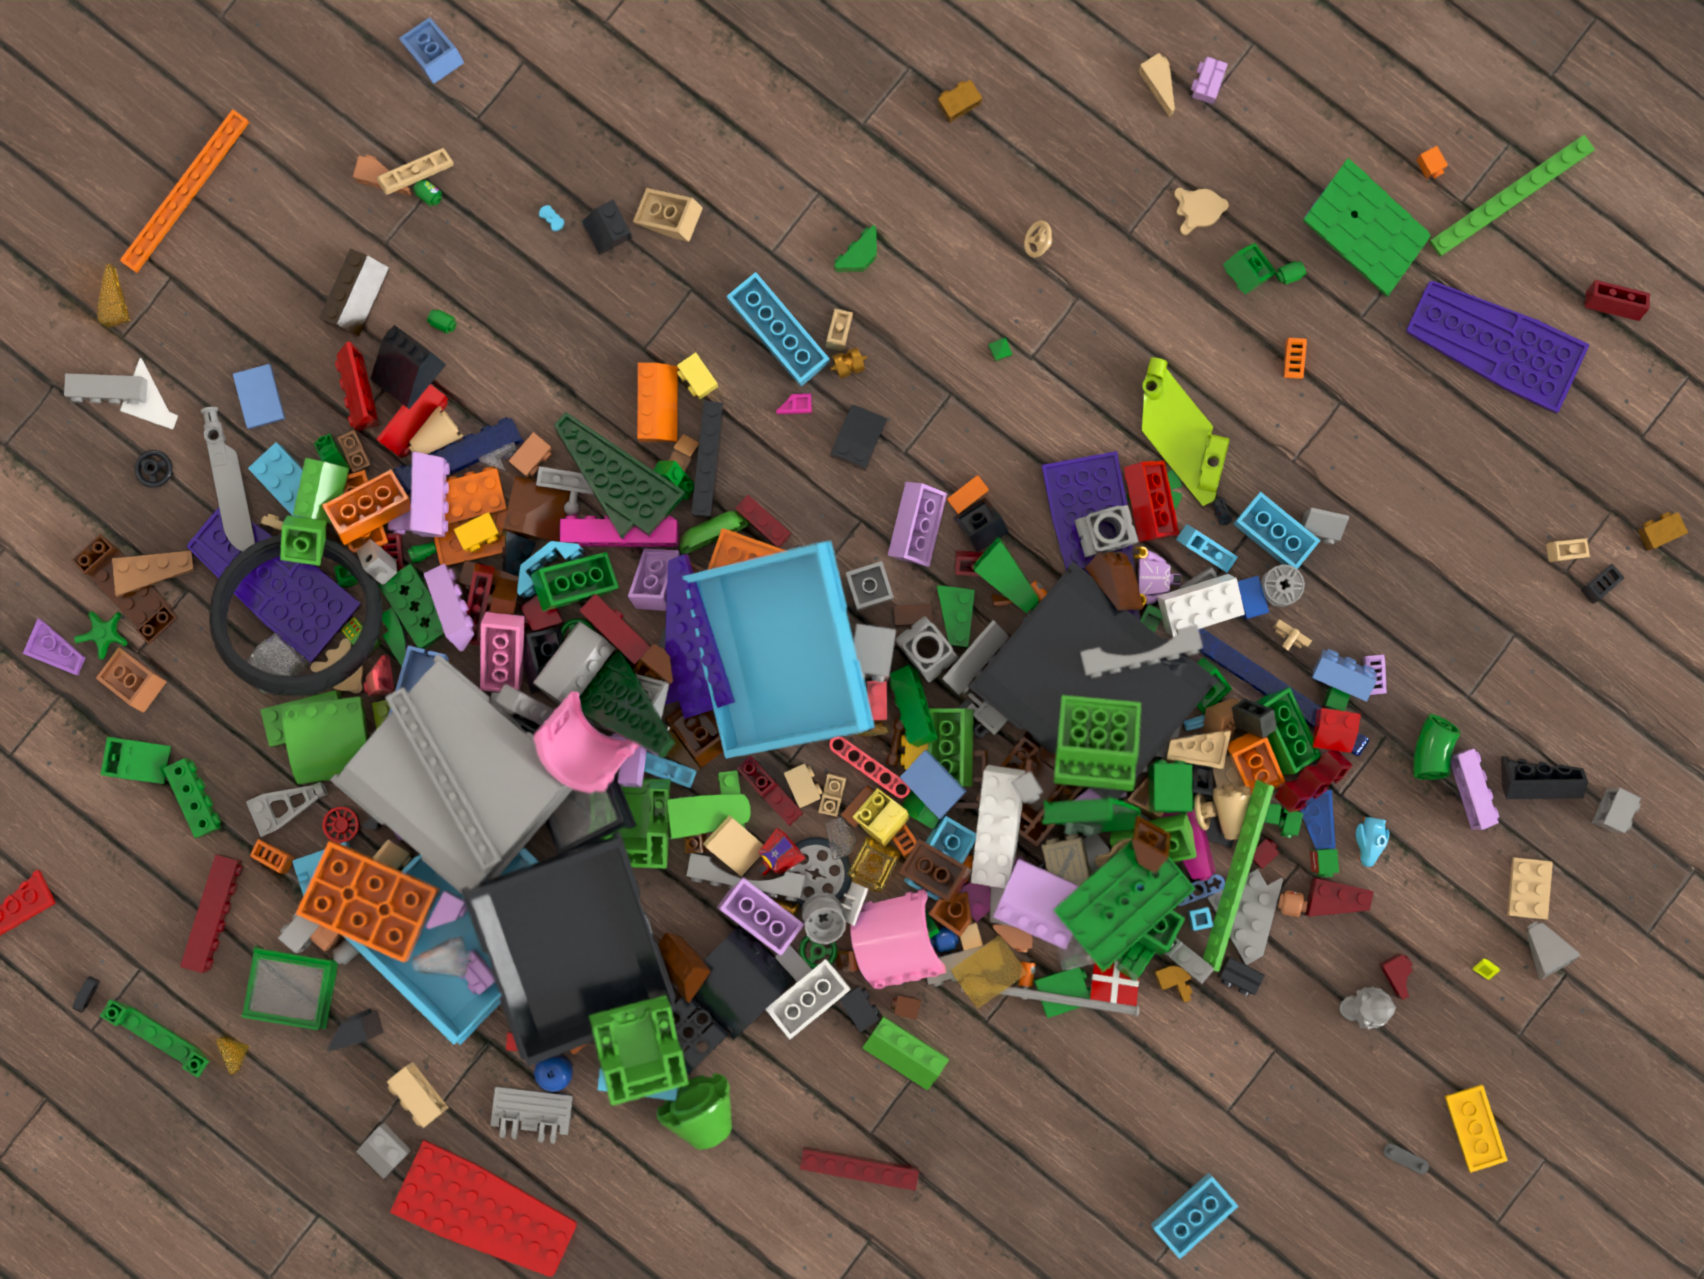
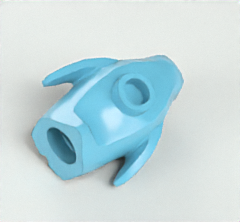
M1363 817L1364 823L1358 825L1355 835L1361 854L1358 860L1363 866L1371 867L1376 863V860L1388 843L1389 830H1385L1386 820Z

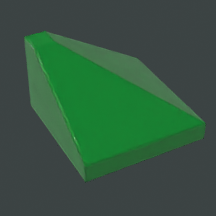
M1006 337L988 344L995 362L1013 355Z

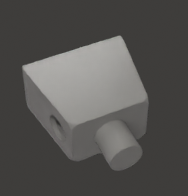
M371 539L356 551L363 569L381 584H385L397 573L396 560Z

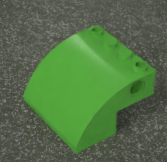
M353 697L281 707L288 757L297 784L331 780L335 774H341L346 765L371 737L367 733L363 698Z
M643 778L642 788L623 787L621 785L637 825L632 829L623 828L619 830L631 866L638 868H667L670 827L666 800L671 799L670 779ZM606 789L603 792L593 791L591 793V823L588 834L617 820ZM611 834V835H608V836H606V837H604V838H602V839H600V840L613 838V836H612V834Z
M666 995L589 1015L611 1106L688 1085L683 1054L677 1040L671 1006Z

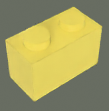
M696 352L677 365L679 369L677 374L682 381L686 380L689 383L688 390L693 397L697 395L699 399H702L718 388L717 382Z

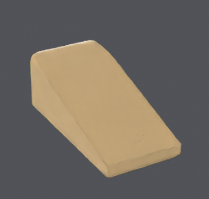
M834 309L826 340V348L844 351L853 316L852 312Z
M1587 538L1556 541L1546 544L1549 562L1590 557Z

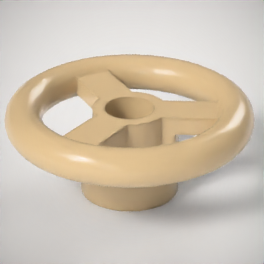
M1041 220L1035 222L1027 231L1024 248L1028 256L1037 258L1043 255L1052 244L1051 227L1046 221ZM1041 226L1039 232L1034 237H1031L1033 232ZM1031 243L1036 244L1037 252L1031 250Z
M1196 793L1194 795L1196 818L1199 826L1203 830H1208L1210 817L1216 816V807L1213 801L1206 802L1203 794Z

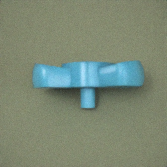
M550 205L540 209L539 217L546 219L551 224L552 231L562 229L564 219L555 214Z

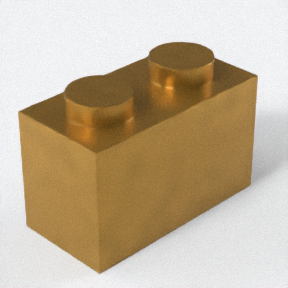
M971 79L967 82L963 80L952 91L946 90L940 94L938 106L949 123L982 104V97Z
M1669 511L1660 515V520L1656 522L1653 519L1642 524L1643 528L1637 530L1647 551L1688 533L1679 512L1671 514Z

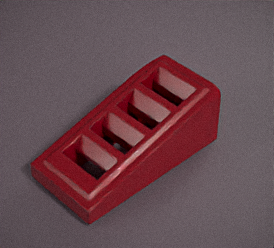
M400 533L386 534L387 541L396 540V543H387L382 546V549L390 556H398V559H395L396 563H399V567H397L398 572L404 568L402 535ZM388 548H397V551L388 552Z

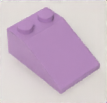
M643 550L628 594V598L636 609L666 611L668 560L678 557L680 555L679 550Z

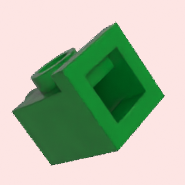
M1281 808V813L1284 814L1280 816L1278 825L1280 828L1279 832H1281L1280 836L1292 839V835L1298 836L1303 813H1289L1286 809Z

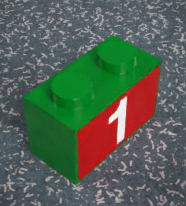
M1337 849L1310 850L1312 873H1317L1318 877H1334L1333 873H1339Z

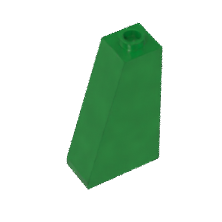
M997 537L974 563V571L1025 613H1028L1029 610H1034L1038 605V594L1003 541Z

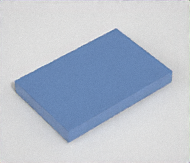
M270 364L233 374L247 429L285 419Z
M924 750L900 777L939 819L943 818L967 792L928 750Z

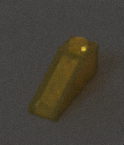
M110 263L105 265L97 305L99 310L97 312L100 323L108 328L130 322L116 268Z

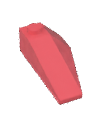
M381 655L366 676L364 689L365 693H368L370 697L388 695L395 692L389 655Z

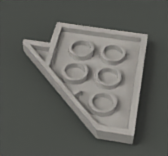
M1258 869L1248 873L1230 933V939L1245 965L1264 955L1283 879L1280 877L1267 885ZM1223 890L1207 897L1215 913L1217 912Z

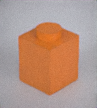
M1438 146L1420 154L1416 159L1426 179L1432 176L1434 179L1444 174L1443 170L1448 166Z

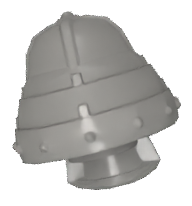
M1373 986L1357 990L1356 997L1352 995L1346 997L1339 1007L1340 1013L1346 1019L1358 1021L1360 1028L1368 1030L1371 1028L1377 1029L1385 1025L1394 1015L1396 1009L1391 997L1381 988H1374Z

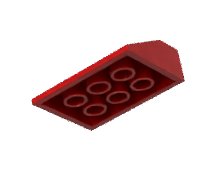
M346 342L336 354L337 361H335V365L342 379H339L341 389L345 390L346 394L344 403L350 411V416H348L349 424L357 431L380 426L363 353L351 342Z

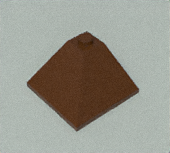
M515 476L503 530L538 540L560 542V519H565L566 517L564 506L569 501L570 491L536 486V480Z

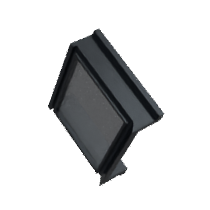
M616 772L614 779L603 792L593 791V793L573 789L545 821L558 855L598 841L623 828L632 829L637 826L623 789L618 783Z

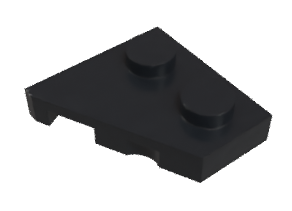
M503 530L502 536L505 537V547H502V555L504 557L502 571L519 577L520 565L530 558L535 542Z

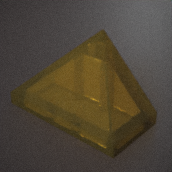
M225 1036L215 1039L230 1075L239 1072L249 1045Z

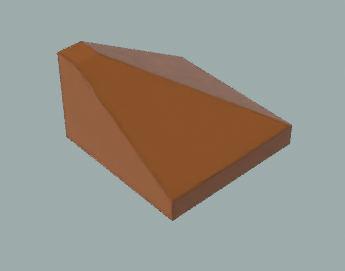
M991 594L993 607L1007 606L1013 603L1006 597Z

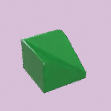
M341 565L334 566L336 581L340 587L346 588L358 585V581L346 568Z

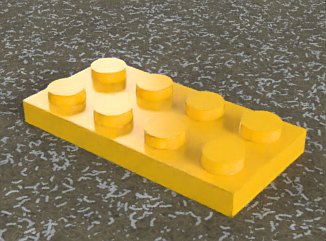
M1478 1085L1444 1096L1468 1171L1474 1172L1508 1161L1484 1086Z

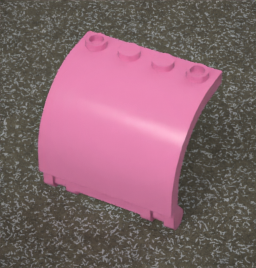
M574 691L570 692L534 735L538 756L547 771L562 784L588 793H593V791L603 792L608 784L612 782L615 772L626 758L631 757L635 752L634 749L639 747L629 740L624 741L610 738L597 731L585 718L581 708L579 692Z
M920 889L916 893L907 892L905 896L876 903L872 901L865 902V905L861 907L855 926L850 924L851 940L858 966L865 979L874 989H882L885 986L900 985L903 982L918 981L922 978L936 977L946 973V966L934 952L926 927L925 903L928 899L926 889Z

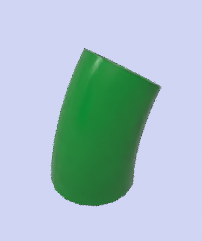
M1429 714L1416 742L1413 760L1414 778L1435 780L1451 775L1452 754L1461 734L1457 726L1438 715Z

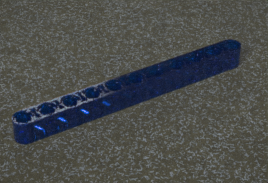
M1198 629L1203 647L1198 649V651L1265 696L1290 687L1205 629ZM1290 687L1306 723L1315 729L1317 709L1322 707ZM1358 732L1351 753L1360 757L1370 740Z

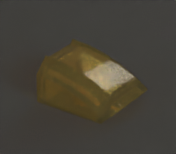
M866 837L847 876L853 882L873 892H882L901 854L895 848L888 845L884 847L873 837Z

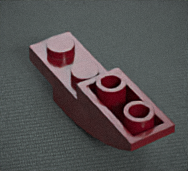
M751 755L737 767V770L788 826L792 825L803 814L798 806Z

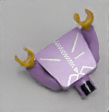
M1136 547V549H1139L1140 554L1134 555V557L1142 558L1137 562V584L1143 605L1155 604L1158 602L1157 596L1170 592V585H1181V574L1170 573V565L1156 553L1148 551L1145 547Z

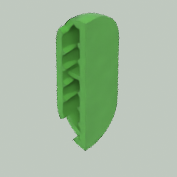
M737 511L722 513L687 529L679 541L681 555L689 554L718 541L722 528L738 532L751 526V524Z

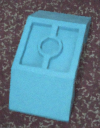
M550 541L520 565L517 593L523 598L533 597L536 595V591L530 576L531 574L544 568L543 565L548 561L551 563L557 559L559 552L569 562L581 559L583 557L582 553L585 552L579 544Z

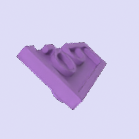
M40 618L37 619L23 652L27 656L75 675H79L86 658Z

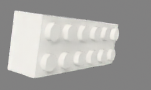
M987 765L984 770L971 883L1006 888L1015 867L1022 800L1011 782L1025 774L1024 770Z

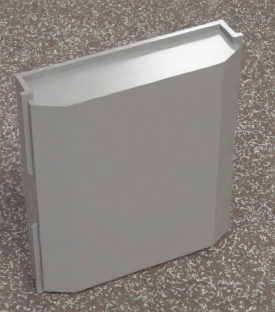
M438 654L433 659L436 663L423 675L408 695L494 845L501 861L486 870H482L394 712L387 717L346 765L342 773L335 774L331 781L380 824L385 823L422 855L421 859L461 893L460 889L468 886L470 890L485 881L499 877L573 789L554 778L544 767L537 753L534 735L522 729L515 719L503 709H499L494 705L484 692Z

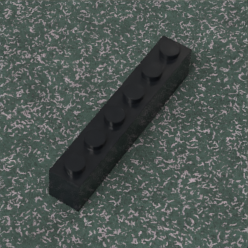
M703 402L691 513L693 517L711 519L713 514L724 412L722 402Z

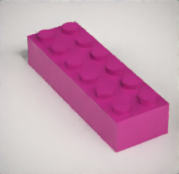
M566 516V519H560V542L579 544L581 547H679L680 524L674 517L667 516L650 536L633 527L621 539L607 516H604V519H597L596 516H585V519H579L577 516Z

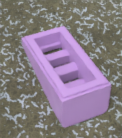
M1385 656L1362 657L1363 666H1370V662L1378 661V665L1370 667L1379 669L1377 677H1380V680L1375 685L1381 684V688L1373 689L1370 695L1387 693Z

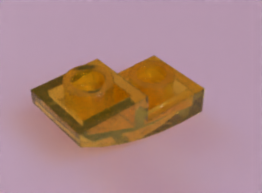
M880 723L874 725L875 728H872L870 731L865 730L852 735L879 736L888 734L889 730L887 725L883 726Z

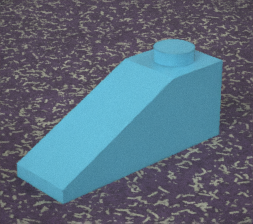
M1188 524L1185 525L1176 539L1227 573L1238 558Z

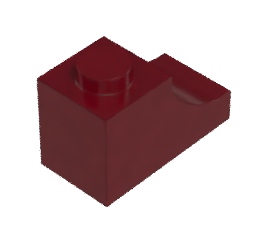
M1398 953L1380 963L1379 966L1398 999L1404 1000L1409 997L1406 982L1409 974L1413 972L1411 969L1412 962L1407 955L1404 956Z

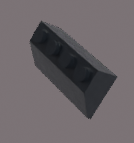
M370 1008L346 1017L347 1021L341 1023L327 1049L330 1052L368 1041L384 1033L378 1010L372 1012Z

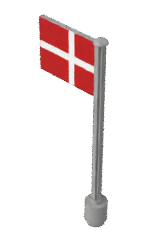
M1117 960L1104 972L1094 961L1090 999L994 985L987 982V978L968 975V977L963 976L961 992H965L966 995L984 997L985 994L996 993L1135 1015V1017L1140 1013V1008L1137 1005L1139 978L1137 981H1133L1127 975L1117 970L1119 965Z

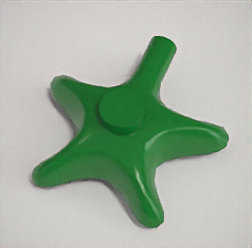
M90 611L88 617L92 623L91 630L85 634L74 636L76 643L94 641L98 650L97 656L100 660L105 658L111 643H118L122 646L128 644L127 640L117 632V625L121 618L120 612L115 613L110 620L103 621L95 612Z

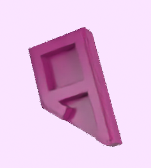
M792 394L776 410V414H811V394Z

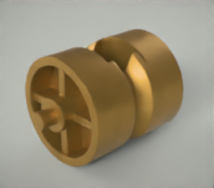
M858 347L847 350L846 354L839 353L832 356L834 364L830 369L831 371L835 370L840 379L850 376L851 372L855 374L865 371L863 362L867 359V356H862Z

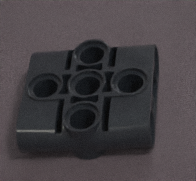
M682 997L675 1004L677 1010L672 1011V1015L676 1014L680 1017V1022L674 1024L682 1052L689 1047L683 1054L685 1070L690 1074L729 1033L694 998L687 1002ZM699 1007L700 1009L688 1020L687 1018ZM704 1014L707 1016L708 1021L705 1024H699L697 1017ZM713 1022L714 1024L704 1034H702V1032ZM686 1028H691L694 1031V1035L691 1038L683 1036V1031ZM698 1043H706L708 1046L707 1050L699 1052L696 1049Z

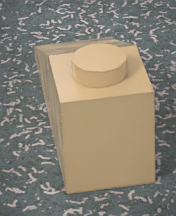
M1158 53L1142 63L1138 71L1170 117L1175 110L1170 64L1166 57H1162Z

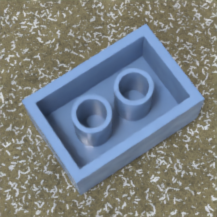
M1323 649L1313 669L1312 678L1367 702L1377 682V672H1374L1375 669L1368 665L1356 664L1357 661L1350 657L1344 659L1338 656L1339 653L1334 650L1328 649L1326 651Z

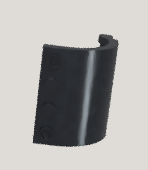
M738 925L703 960L711 972L693 998L730 1033V1037L734 1040L789 986L794 978L748 931Z

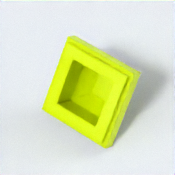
M1483 958L1473 967V970L1490 980L1500 971V968L1490 960Z

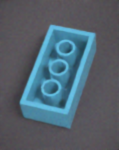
M276 442L248 469L292 516H295L293 511L303 468L282 445Z
M1208 1173L1158 1217L1151 1226L1178 1258L1181 1259L1239 1206Z

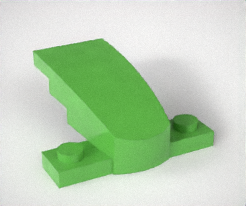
M738 770L718 773L720 795L666 800L671 839L715 831L729 815L745 828V823L750 818L751 807L747 797L740 793Z

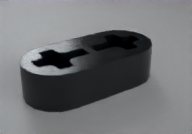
M92 976L86 979L73 1003L72 1009L80 1013L86 1010L98 988L100 980Z

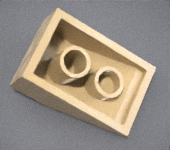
M646 188L633 223L668 237L689 242L703 207L691 197Z

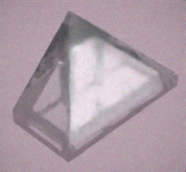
M839 817L825 823L832 859L837 860L849 855L856 843L857 837L845 820Z

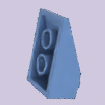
M430 17L399 38L433 84L464 63L456 47Z

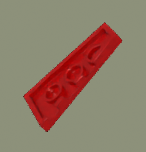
M40 870L32 873V876L18 886L19 888L0 905V936L56 904Z

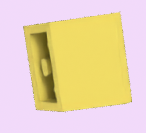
M877 788L854 814L853 819L871 837L885 847L909 820V815L906 809Z

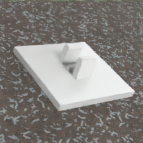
M852 881L847 894H844V903L840 905L842 906L845 921L855 926L868 888Z

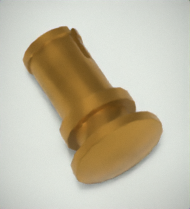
M775 897L771 898L796 917L799 904L792 906L790 902L786 903Z

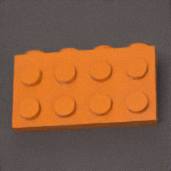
M487 467L482 469L483 472L475 474V471L465 473L464 477L457 478V476H451L446 478V482L449 483V493L446 494L449 511L445 513V521H448V525L477 518L488 512L493 514L507 510L499 476L500 472L497 468Z

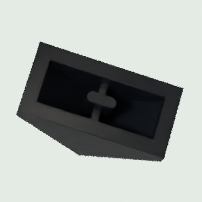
M1193 764L1192 793L1212 795L1213 767Z

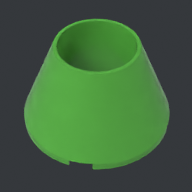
M713 1073V1077L706 1078L704 1075L688 1080V1085L679 1087L676 1101L664 1099L665 1103L662 1108L659 1106L657 1109L659 1122L698 1150L716 1146L732 1130L729 1082L721 1074Z

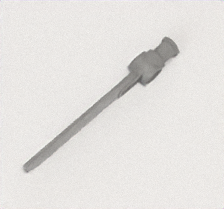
M206 407L201 409V414L204 415L205 425H203L204 438L207 443L223 528L228 540L238 550L243 552L255 544L238 455L235 450L225 444V435L217 416L218 407ZM213 433H219L216 440H211Z

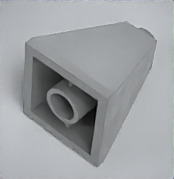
M1536 921L1527 926L1528 931L1526 934L1539 980L1573 963L1580 956L1578 951L1545 924H1539Z

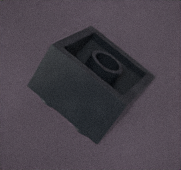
M614 199L597 207L582 221L599 255L633 238Z
M986 498L953 517L976 552L986 548L997 537L1001 538L1009 533L1002 516Z

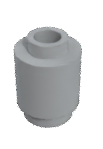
M345 939L333 950L334 955L332 957L338 964L343 963L346 965L360 952Z

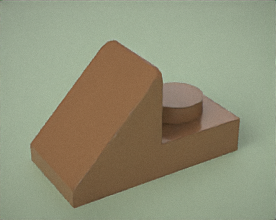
M683 434L674 446V452L669 460H675L686 472L699 447V442Z

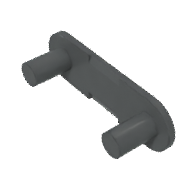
M1387 1144L1383 1148V1153L1387 1158L1419 1174H1424L1429 1169V1164L1426 1160L1394 1144Z

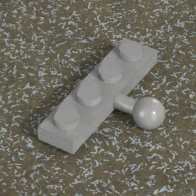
M539 466L536 486L570 491L569 501L564 506L566 514L574 516L579 512V504L577 503L578 492L594 494L582 473Z

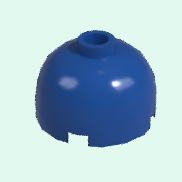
M564 1054L540 1061L535 1065V1081L539 1087L546 1091H560L568 1086L572 1080L573 1065Z

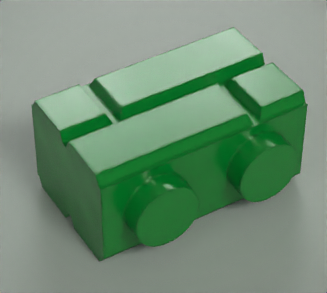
M1137 941L1129 948L1127 953H1124L1117 959V962H1119L1117 970L1127 975L1133 981H1137L1156 952Z

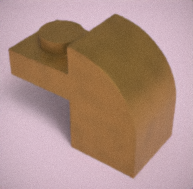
M1166 965L1153 970L1160 989L1164 990L1176 985L1182 1002L1185 1003L1192 1000L1190 997L1193 994L1189 983L1185 984V981L1192 978L1186 970L1176 965Z

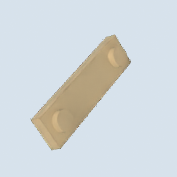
M442 148L377 176V181L385 194L388 195L452 167L453 161L446 150Z

